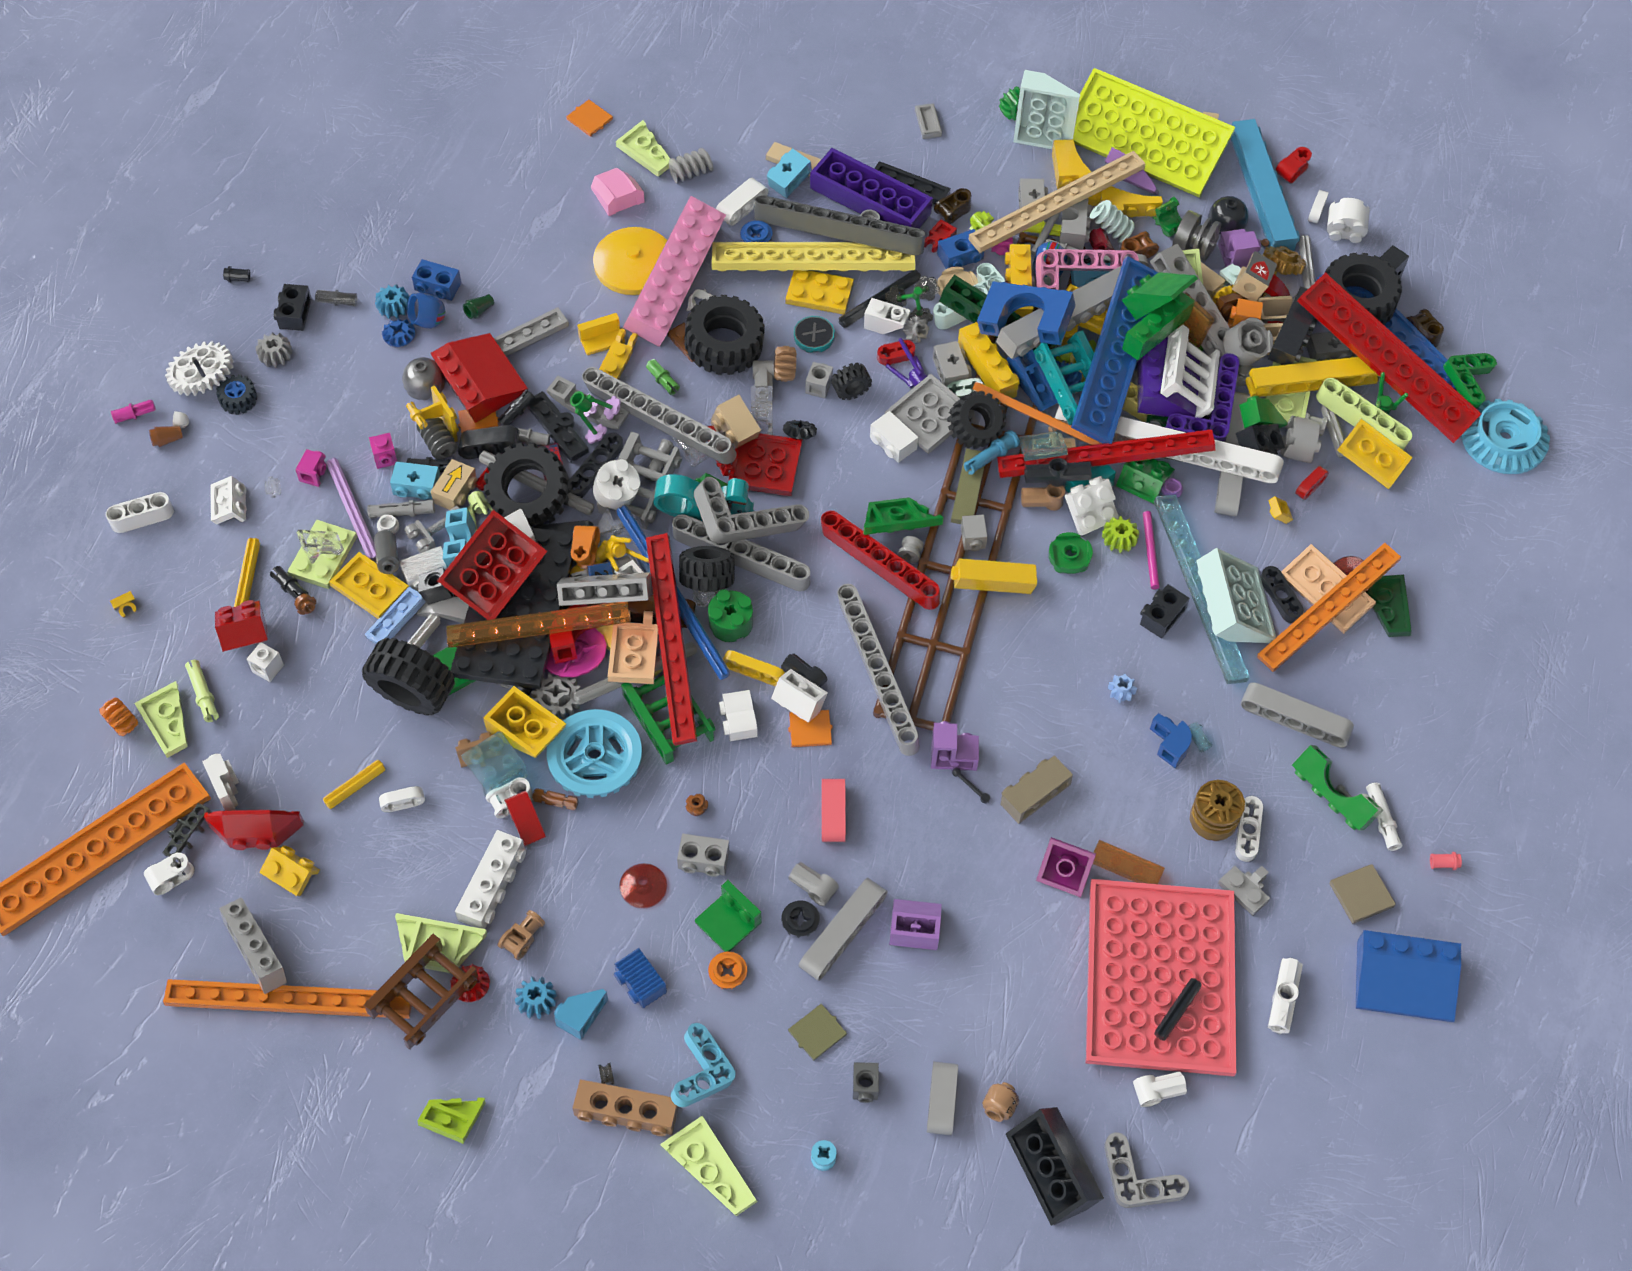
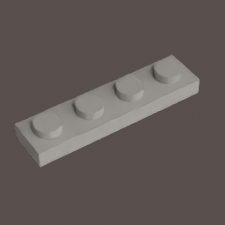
M557 307L494 339L503 353L508 356L568 327L569 324L566 317Z

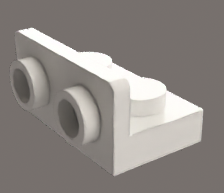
M233 476L211 484V521L216 525L233 517L241 522L246 521L245 485Z

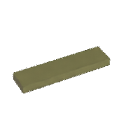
M966 448L951 523L961 524L962 516H972L975 514L984 466L971 475L965 471L964 463L982 451Z

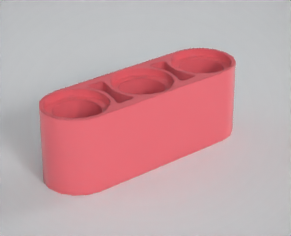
M822 779V842H845V779Z

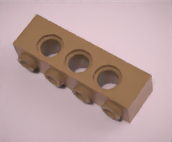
M582 1079L579 1081L573 1104L574 1116H577L581 1121L591 1122L593 1119L602 1121V1124L615 1127L618 1124L636 1132L644 1129L651 1131L656 1136L673 1135L679 1106L675 1105L671 1097ZM598 1101H606L608 1103L602 1109L594 1107ZM628 1105L632 1107V1110L627 1114L619 1112L622 1106ZM649 1110L657 1113L651 1119L645 1118L643 1115Z

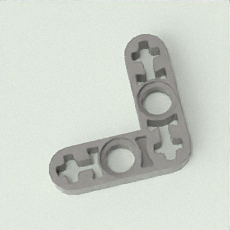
M1116 1132L1107 1137L1104 1149L1115 1199L1120 1206L1132 1208L1179 1201L1186 1197L1189 1191V1183L1184 1176L1169 1175L1137 1180L1127 1138L1123 1134ZM1113 1140H1117L1118 1144H1122L1119 1149V1158H1116V1148L1110 1146ZM1117 1164L1126 1165L1129 1174L1119 1176L1115 1171V1166ZM1125 1182H1128V1193H1133L1130 1201H1127L1126 1197L1121 1196L1125 1189L1123 1184ZM1174 1182H1177L1178 1186H1183L1180 1193H1177L1176 1189H1171L1167 1191V1196H1164V1186L1162 1183H1165V1188H1171ZM1148 1185H1154L1158 1188L1159 1195L1151 1198L1146 1194L1145 1188Z

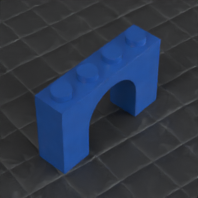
M993 281L977 319L980 333L998 336L1000 330L1005 327L1008 317L1015 310L1026 306H1034L1044 311L1037 328L1040 342L1061 345L1076 306L1073 292Z

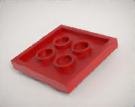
M759 433L757 438L735 448L737 454L732 462L733 469L730 470L728 481L734 478L742 479L749 484L750 491L792 497L802 448V439Z

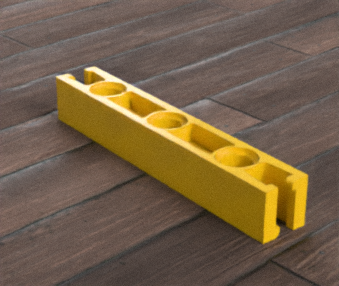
M1359 357L1252 368L1249 372L1250 377L1245 379L1250 396L1263 397L1316 391L1320 389L1327 378H1334L1347 387L1377 384L1379 381L1377 376L1379 375Z

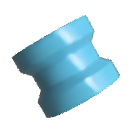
M821 1140L814 1144L811 1150V1162L816 1169L827 1171L835 1165L837 1153L834 1144L826 1140Z

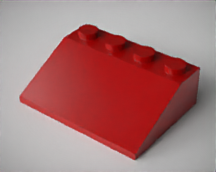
M491 333L448 342L430 353L474 423L479 422L517 399L527 388Z
M492 510L437 581L492 623L547 553V550L495 510Z

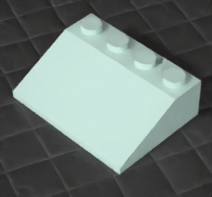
M1025 70L1020 87L1013 142L1052 149L1054 140L1073 139L1080 94L1045 73Z
M1218 548L1196 560L1214 634L1230 642L1271 643L1276 638L1258 567Z

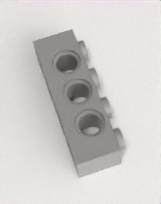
M650 572L561 578L557 583L559 606L649 600L652 595Z
M242 897L220 907L219 910L224 925L263 993L266 994L286 984L287 980L282 965Z

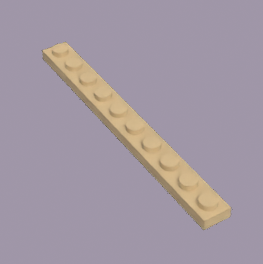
M1132 151L969 234V241L981 253L1145 169V162Z

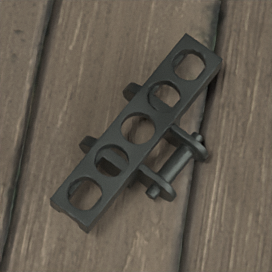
M198 803L186 820H176L178 824L174 830L168 831L169 837L172 840L162 852L166 857L172 855L170 851L173 847L177 848L175 853H181L186 846L192 849L193 845L188 842L190 836L195 830H199L201 833L205 831L200 826L205 820L204 813L202 815L197 814L201 808L204 809V813L210 812L208 807ZM194 818H197V823L192 822ZM184 828H187L190 830V832L188 834H183L182 830Z

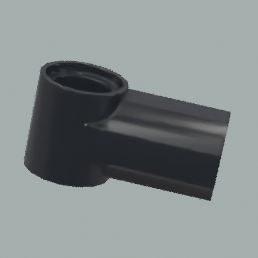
M795 653L789 654L781 665V669L785 673L792 669L818 687L823 686L828 680L826 674L816 666L811 667Z

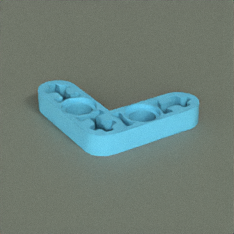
M694 1023L689 1026L684 1035V1040L704 1071L679 1081L671 1092V1099L679 1107H687L728 1088L735 1078L734 1068L708 1029L700 1023ZM704 1052H712L715 1055L716 1059H707L704 1055ZM719 1073H720L721 1075H726V1076H727V1078H726L725 1076H722V1077L718 1078L717 1081H715V1079L718 1077ZM697 1081H706L709 1089L700 1088ZM690 1088H691V1090H692V1091L689 1092V1094L687 1095V1097H686L685 1095H680V1094H679V1092H681V1093H686V1092H688V1091L690 1090Z

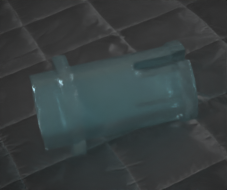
M1198 722L1189 725L1192 740L1199 749V752L1202 753L1211 748L1213 744L1202 730L1203 726L1199 725Z

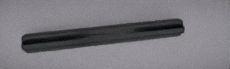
M912 270L839 317V324L843 328L848 327L865 316V311L872 298L887 302L921 279V274L917 270Z

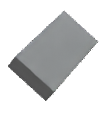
M934 103L915 106V114L922 139L942 137V130Z

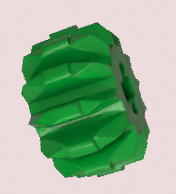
M1017 86L1013 90L1009 88L1007 93H1003L1004 97L999 99L1000 111L1009 120L1013 119L1014 121L1017 118L1020 88Z

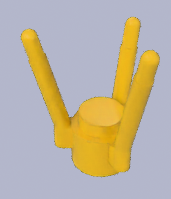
M611 535L605 544L607 552L605 557L609 559L616 572L619 571L614 557L620 558L625 553L649 563L648 558L626 547L625 543L632 541L630 538Z

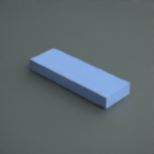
M409 586L365 633L366 638L375 644L382 639L393 638L426 601L418 591Z

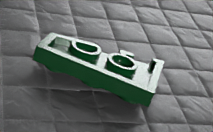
M1404 574L1382 576L1365 591L1376 601L1372 608L1388 637L1411 636L1412 630Z

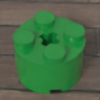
M723 589L712 598L708 606L709 627L717 639L724 642H736L737 639L742 637L744 639L750 634L753 628V606L748 596L738 591Z

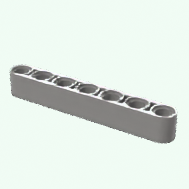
M1235 392L1226 443L1239 446L1236 433L1244 430L1239 405L1246 402L1247 398L1251 397L1250 394ZM1220 471L1214 513L1237 516L1242 476Z
M678 515L672 521L673 537L682 544L692 548L698 546L724 548L734 553L735 566L796 591H805L810 586V568L804 563L748 540L722 543L725 545L720 546L710 540L702 521L687 515Z

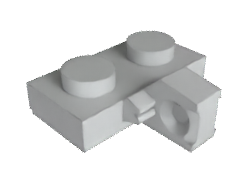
M1234 866L1218 881V884L1224 890L1234 891V899L1252 916L1270 900V897L1261 890L1264 887L1261 882L1266 879V875L1269 873L1263 866L1253 874L1249 871L1244 874Z

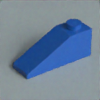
M1032 349L1024 356H1018L1014 359L1006 358L1010 370L1019 378L1020 387L1039 411H1043L1058 403L1039 363L1036 361Z

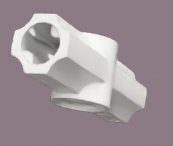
M1283 958L1281 960L1276 989L1272 996L1273 1003L1268 1028L1272 1032L1279 1034L1290 1032L1295 1002L1299 995L1298 987L1303 964L1293 958ZM1280 993H1287L1291 999L1283 998Z

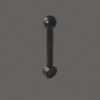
M959 768L952 770L953 776L959 777L979 795L982 803L989 802V794L982 793L961 774Z

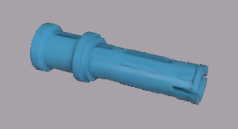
M1012 430L1006 431L1000 439L997 438L991 442L990 447L965 462V471L972 475L996 457L1005 456L1008 450L1017 448L1020 445L1017 434Z

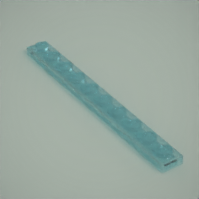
M1176 495L1156 496L1154 504L1226 684L1247 682L1250 676L1236 642L1220 638L1212 630L1213 624L1207 610L1208 605L1203 594V585L1198 574L1199 569L1196 561L1201 558V555Z

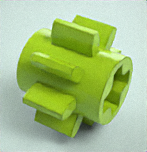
M978 211L970 218L972 226L969 229L977 231L991 224L994 218L989 212Z

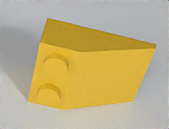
M515 686L483 717L486 731L496 735L497 739L504 744L534 758L567 726L565 722Z

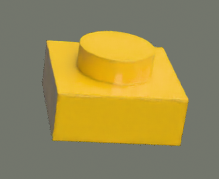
M1276 496L1268 500L1271 507L1270 513L1275 520L1285 524L1293 520L1286 501Z

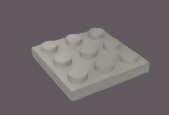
M930 374L886 410L885 414L889 411L894 414L918 437V446L929 454L953 434V431L948 429L951 422H947V418L951 415L949 414L950 409L954 407V403L960 400V398ZM969 410L968 417L971 419L975 415L974 410Z

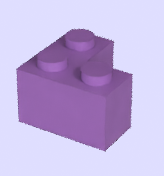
M1245 229L1221 232L1218 247L1226 267L1234 264L1240 268L1243 266L1247 268L1254 251H1260L1261 243L1256 238L1254 231L1245 232Z
M947 721L934 723L931 743V769L953 770L954 768H959L960 770L977 771L979 736L970 733L957 735V724Z

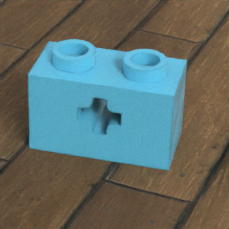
M792 148L781 157L780 162L768 171V185L787 199L812 171L811 161Z
M396 462L390 481L393 495L415 497L422 500L432 499L430 491L440 478L439 468L437 466Z

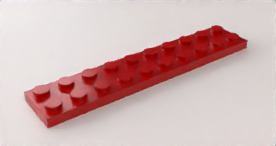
M1326 272L1297 300L1298 303L1379 376L1384 372L1385 382L1401 396L1408 393V397L1405 400L1451 442L1454 443L1481 415L1472 404Z

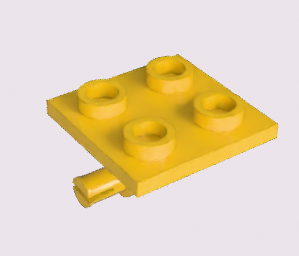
M435 386L431 387L432 405L420 410L417 409L414 402L407 403L406 408L411 413L410 417L413 421H416L420 429H423V426L424 428L428 426L425 419L440 417L443 419V423L447 426V430L450 431L454 441H458L457 432H459V428L455 422V419H457L456 412L453 407L449 408L444 393H439Z

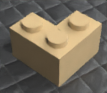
M740 395L718 405L711 418V425L714 426L716 432L724 436L726 435L735 448L757 438L761 432L760 427Z

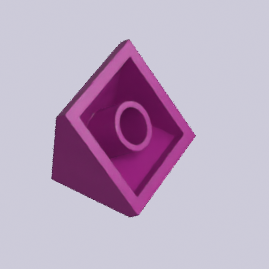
M1051 837L1036 881L1081 897L1096 853Z

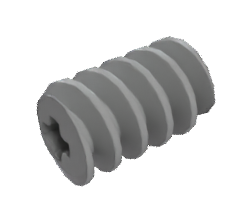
M699 148L698 152L694 150L691 154L685 153L683 157L679 155L676 160L674 158L669 160V170L675 183H677V177L682 182L685 181V174L689 179L692 178V172L699 176V169L704 174L706 173V167L713 171L710 155L703 148Z

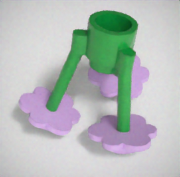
M577 391L572 395L570 404L576 408L575 413L581 417L589 428L588 434L585 436L589 444L602 440L607 432V428L603 427L602 424L593 426L587 417L590 414H595L597 411L596 407L601 405L605 407L604 415L608 420L613 419L614 415H617L620 411L621 400L616 396L604 402L593 397L592 394L586 395L581 391Z

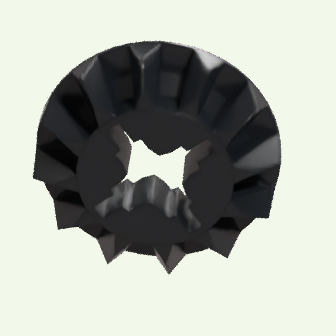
M792 420L787 421L783 425V432L791 438L803 440L814 437L817 433V428L808 421Z
M798 900L791 902L784 908L781 921L783 928H785L789 935L792 934L799 938L801 936H809L812 932L816 931L820 922V916L813 904ZM800 911H802L803 918L807 920L803 921L801 927H799L797 920H794L799 917Z

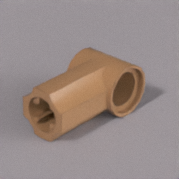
M1050 484L1047 487L1022 488V506L1046 507L1053 511L1059 510L1063 506L1065 488L1063 486L1054 487Z

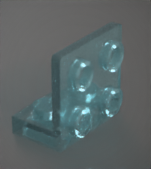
M500 731L462 754L463 761L481 783L485 797L495 788L501 787L516 778H526L528 776L526 764Z

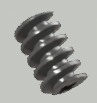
M440 417L425 419L428 423L426 428L423 426V429H420L418 424L416 425L417 431L424 439L434 458L442 460L450 457L457 451L458 444L454 441L450 431L447 430V426Z

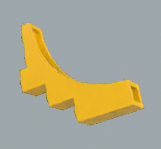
M1073 139L1054 140L1052 159L1057 189L1091 173L1077 153ZM1110 186L1088 197V205L1097 206L1102 201L1110 200L1112 205H1115L1118 210L1123 212V215L1128 217L1157 216L1155 210L1163 204L1162 196H1144L1129 193L1114 186Z

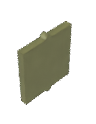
M822 1004L818 1005L788 1029V1032L799 1043L798 1047L803 1048L813 1061L847 1035L846 1031L836 1021V1016H832Z

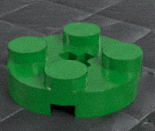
M1066 532L1056 536V539L1051 542L1048 551V558L1054 566V570L1058 573L1067 574L1086 571L1093 555L1090 542L1087 539L1085 541L1080 538L1081 535L1073 532ZM1067 550H1071V552L1076 553V555H1066Z

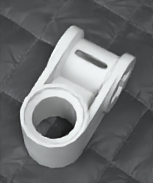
M516 778L501 787L491 790L486 795L487 802L491 803L495 810L494 815L496 818L500 819L510 815L504 800L516 795L519 790H526L530 800H533V793L526 779Z
M174 853L161 862L148 867L144 871V877L154 895H163L172 888L189 880L194 874V866L188 861L185 854Z

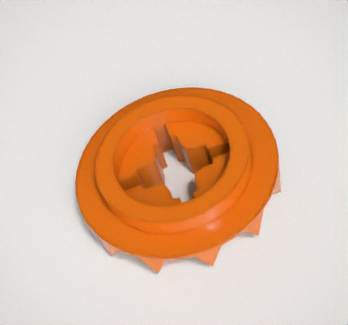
M719 953L709 964V977L713 985L716 984L721 989L730 988L732 990L734 987L741 985L747 977L746 962L737 953ZM722 966L726 967L727 969L734 967L732 969V974L734 975V977L730 976L729 974H726L724 976V970Z

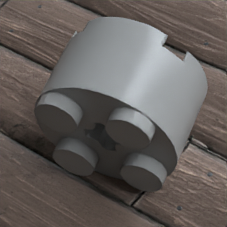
M1257 318L1243 320L1225 332V354H1234L1239 359V365L1249 366L1265 357L1271 351L1273 346L1272 333L1270 330L1267 331L1263 326L1265 324Z
M1291 416L1286 426V429H1288L1287 434L1283 435L1285 448L1281 450V455L1289 459L1312 463L1314 452L1318 453L1321 447V440H1318V437L1322 432L1323 423Z

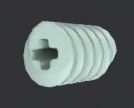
M1110 200L1099 203L1089 216L1091 219L1096 218L1095 223H1101L1102 229L1107 228L1106 232L1108 234L1112 233L1113 239L1118 238V243H1122L1128 238L1134 229V222L1127 215H1123V212L1118 210L1115 205H1112Z

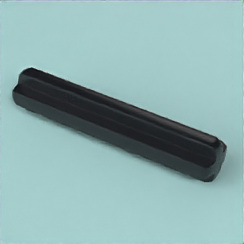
M1195 978L1189 980L1155 1030L1154 1035L1162 1041L1167 1039L1201 989L1202 984Z

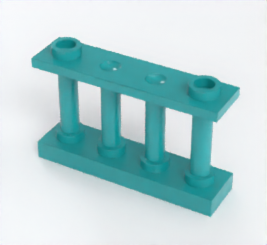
M1083 330L1076 332L1067 341V345L1049 349L1047 343H1041L1033 351L1036 361L1039 363L1069 425H1072L1078 407L1072 394L1083 391L1085 381L1068 386L1063 375L1081 371L1086 380L1094 356V352ZM1072 352L1077 363L1059 368L1054 357Z

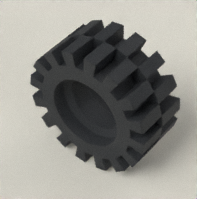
M850 363L848 367L846 365L843 366V369H838V374H833L831 379L832 386L838 397L842 398V400L846 398L851 400L852 397L856 399L858 398L857 395L860 394L862 396L864 394L863 391L867 392L869 390L868 387L872 385V379L862 363L860 365L859 363L854 365Z

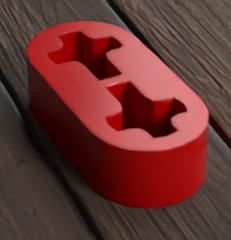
M903 340L914 358L915 344L910 340ZM899 341L884 344L877 350V360L882 365L886 366V364L892 365L909 361Z
M1318 466L1302 481L1295 494L1306 500L1326 480L1329 472L1323 467Z

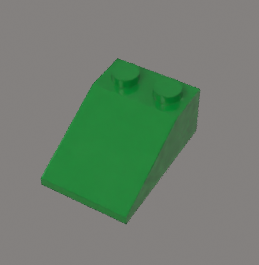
M1159 272L1152 277L1148 274L1139 281V286L1136 284L1126 291L1128 295L1122 301L1134 319L1138 320L1172 301L1198 278L1196 275Z

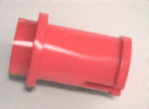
M1456 852L1451 854H1430L1431 869L1452 868V870L1461 868V854H1456Z

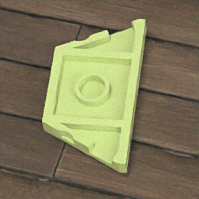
M399 913L395 915L405 962L434 933L441 940L443 946L441 953L460 967L487 936V930ZM435 960L430 961L425 966V969L450 973Z

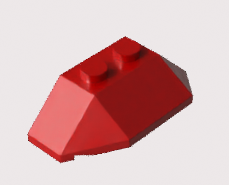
M232 810L204 813L208 826L230 848L235 850H245L246 848L267 850L270 847H279L304 826V820L300 811Z

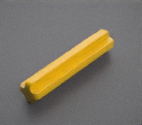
M380 760L374 761L323 798L325 805L329 809L334 808L385 771L383 763Z

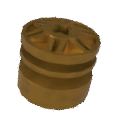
M1218 779L1208 781L1200 787L1190 810L1189 820L1192 828L1199 836L1207 840L1220 841L1227 839L1234 834L1245 810L1244 796L1236 785L1228 781Z

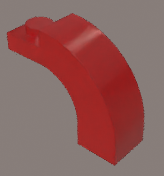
M610 603L589 607L587 604L573 605L556 618L550 629V643L555 664L578 659L575 642L582 633L614 623Z

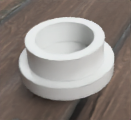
M383 515L377 523L378 531L388 530L395 534L399 529V522L392 515Z

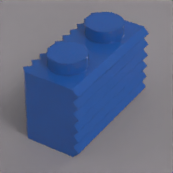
M637 948L614 964L616 971L614 976L621 986L623 984L629 989L627 994L634 1004L639 1003L642 1008H645L667 993L665 982L643 952H641L640 948Z

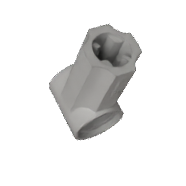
M774 360L753 361L755 398H758L760 401H768V399L773 398Z
M802 862L796 864L789 875L791 882L806 891L809 897L821 906H825L839 888L838 883L826 874L821 876Z

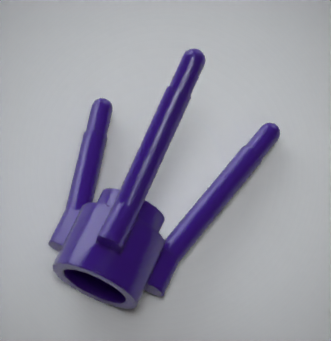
M899 338V342L914 369L909 372L910 377L908 379L889 364H886V368L903 380L909 388H912L924 380L927 374L918 357L915 355L913 358L903 339Z

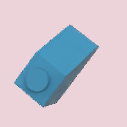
M600 989L568 997L555 1010L556 1026L582 1040L607 1003V991Z

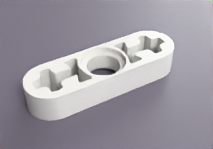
M1255 796L1245 798V810L1238 824L1235 853L1244 862L1254 860L1259 850L1263 804ZM1249 804L1253 805L1255 809L1252 817H1248L1250 812ZM1243 825H1253L1256 832L1252 834L1246 833ZM1246 840L1250 841L1249 854L1245 853V849H1243L1246 844Z

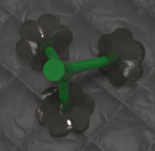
M922 276L919 282L915 284L913 293L905 295L904 289L892 286L890 291L886 293L885 298L888 301L887 303L900 307L906 306L907 299L913 298L916 301V308L909 314L908 320H912V317H919L920 320L926 319V324H928L929 321L933 320V314H931L929 308L921 306L920 299L932 301L935 295L940 292V287L937 285L936 278Z

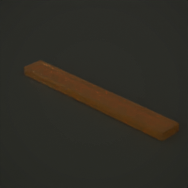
M615 602L446 626L448 648L629 623L628 603Z

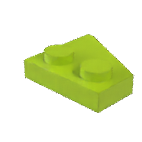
M478 1097L477 1101H462V1098L447 1101L442 1099L429 1100L417 1120L418 1126L464 1144L486 1104L485 1098Z

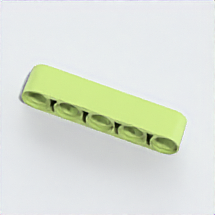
M1334 378L1325 379L1316 394V399L1320 404L1354 427L1362 419L1402 450L1405 449L1412 439V432L1406 426Z

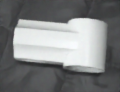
M1181 1072L1159 1077L1147 1075L1133 1081L1141 1107H1150L1160 1103L1163 1099L1184 1095L1187 1092L1186 1081Z

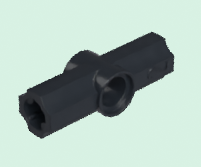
M1054 458L1049 464L1025 465L1024 467L1025 483L1048 482L1054 487H1061L1067 481L1091 480L1092 477L1091 462L1067 463L1065 459Z

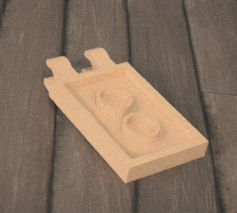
M622 610L621 621L613 623L608 682L654 684L658 626L653 624V611H644L643 624L631 623V610Z

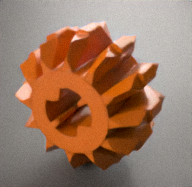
M114 697L108 700L99 709L102 717L120 736L129 734L138 725L136 717L119 698Z

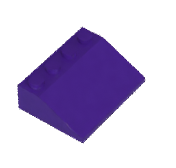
M1166 337L1140 360H1137L1138 413L1167 417L1172 414H1183L1196 417L1197 405L1180 393L1174 392L1169 397L1161 394L1168 337ZM1186 351V356L1200 365V360ZM1184 365L1185 371L1200 381V376ZM1182 379L1183 386L1198 396L1199 391Z

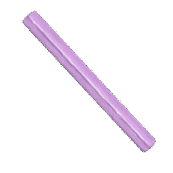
M336 458L327 460V467L365 555L372 561H376L374 542L340 464Z

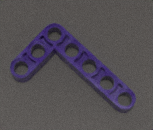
M1231 353L1224 354L1221 357L1218 366L1214 409L1210 413L1209 420L1183 414H1172L1168 417L1165 428L1185 433L1212 430L1214 440L1225 442L1230 428L1239 368L1238 357Z

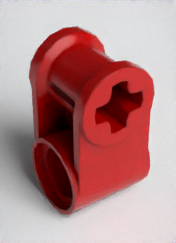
M1306 147L1296 148L1289 156L1279 162L1275 169L1277 174L1292 184L1308 169V161L1311 159L1312 153Z

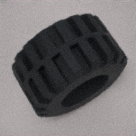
M974 391L954 403V407L949 411L951 415L947 418V422H951L948 429L953 431L951 435L953 439L956 437L959 439L957 443L960 445L965 443L966 448L973 446V449H978L993 442L1002 434V429L1006 425V422H1003L1006 419V414H1002L1004 407L1003 405H998L999 400L997 398L992 399V394L988 393L985 395L984 391H979L978 393ZM969 410H975L982 415L985 421L984 430H978L971 425L968 417Z
M698 546L686 549L679 555V582L686 588L708 592L723 590L734 584L735 556L731 551L715 546Z

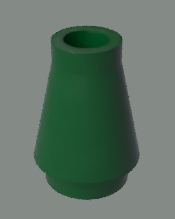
M490 294L482 297L466 300V303L463 304V311L469 319H477L494 305V299Z

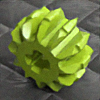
M1120 516L1117 520L1112 517L1110 522L1105 523L1102 539H1104L1105 546H1110L1111 551L1118 549L1119 553H1121L1124 549L1129 552L1131 547L1137 545L1139 530H1137V523H1131L1130 518L1123 520L1122 516Z

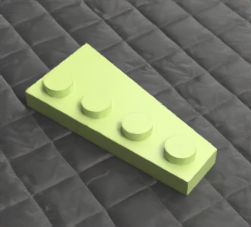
M703 1116L660 1144L735 1216H738L758 1202Z

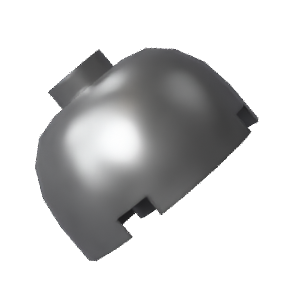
M420 357L413 359L403 370V385L410 397L417 400L430 399L429 396H432L431 387L435 386L439 393L444 389L445 377L437 363L430 358Z

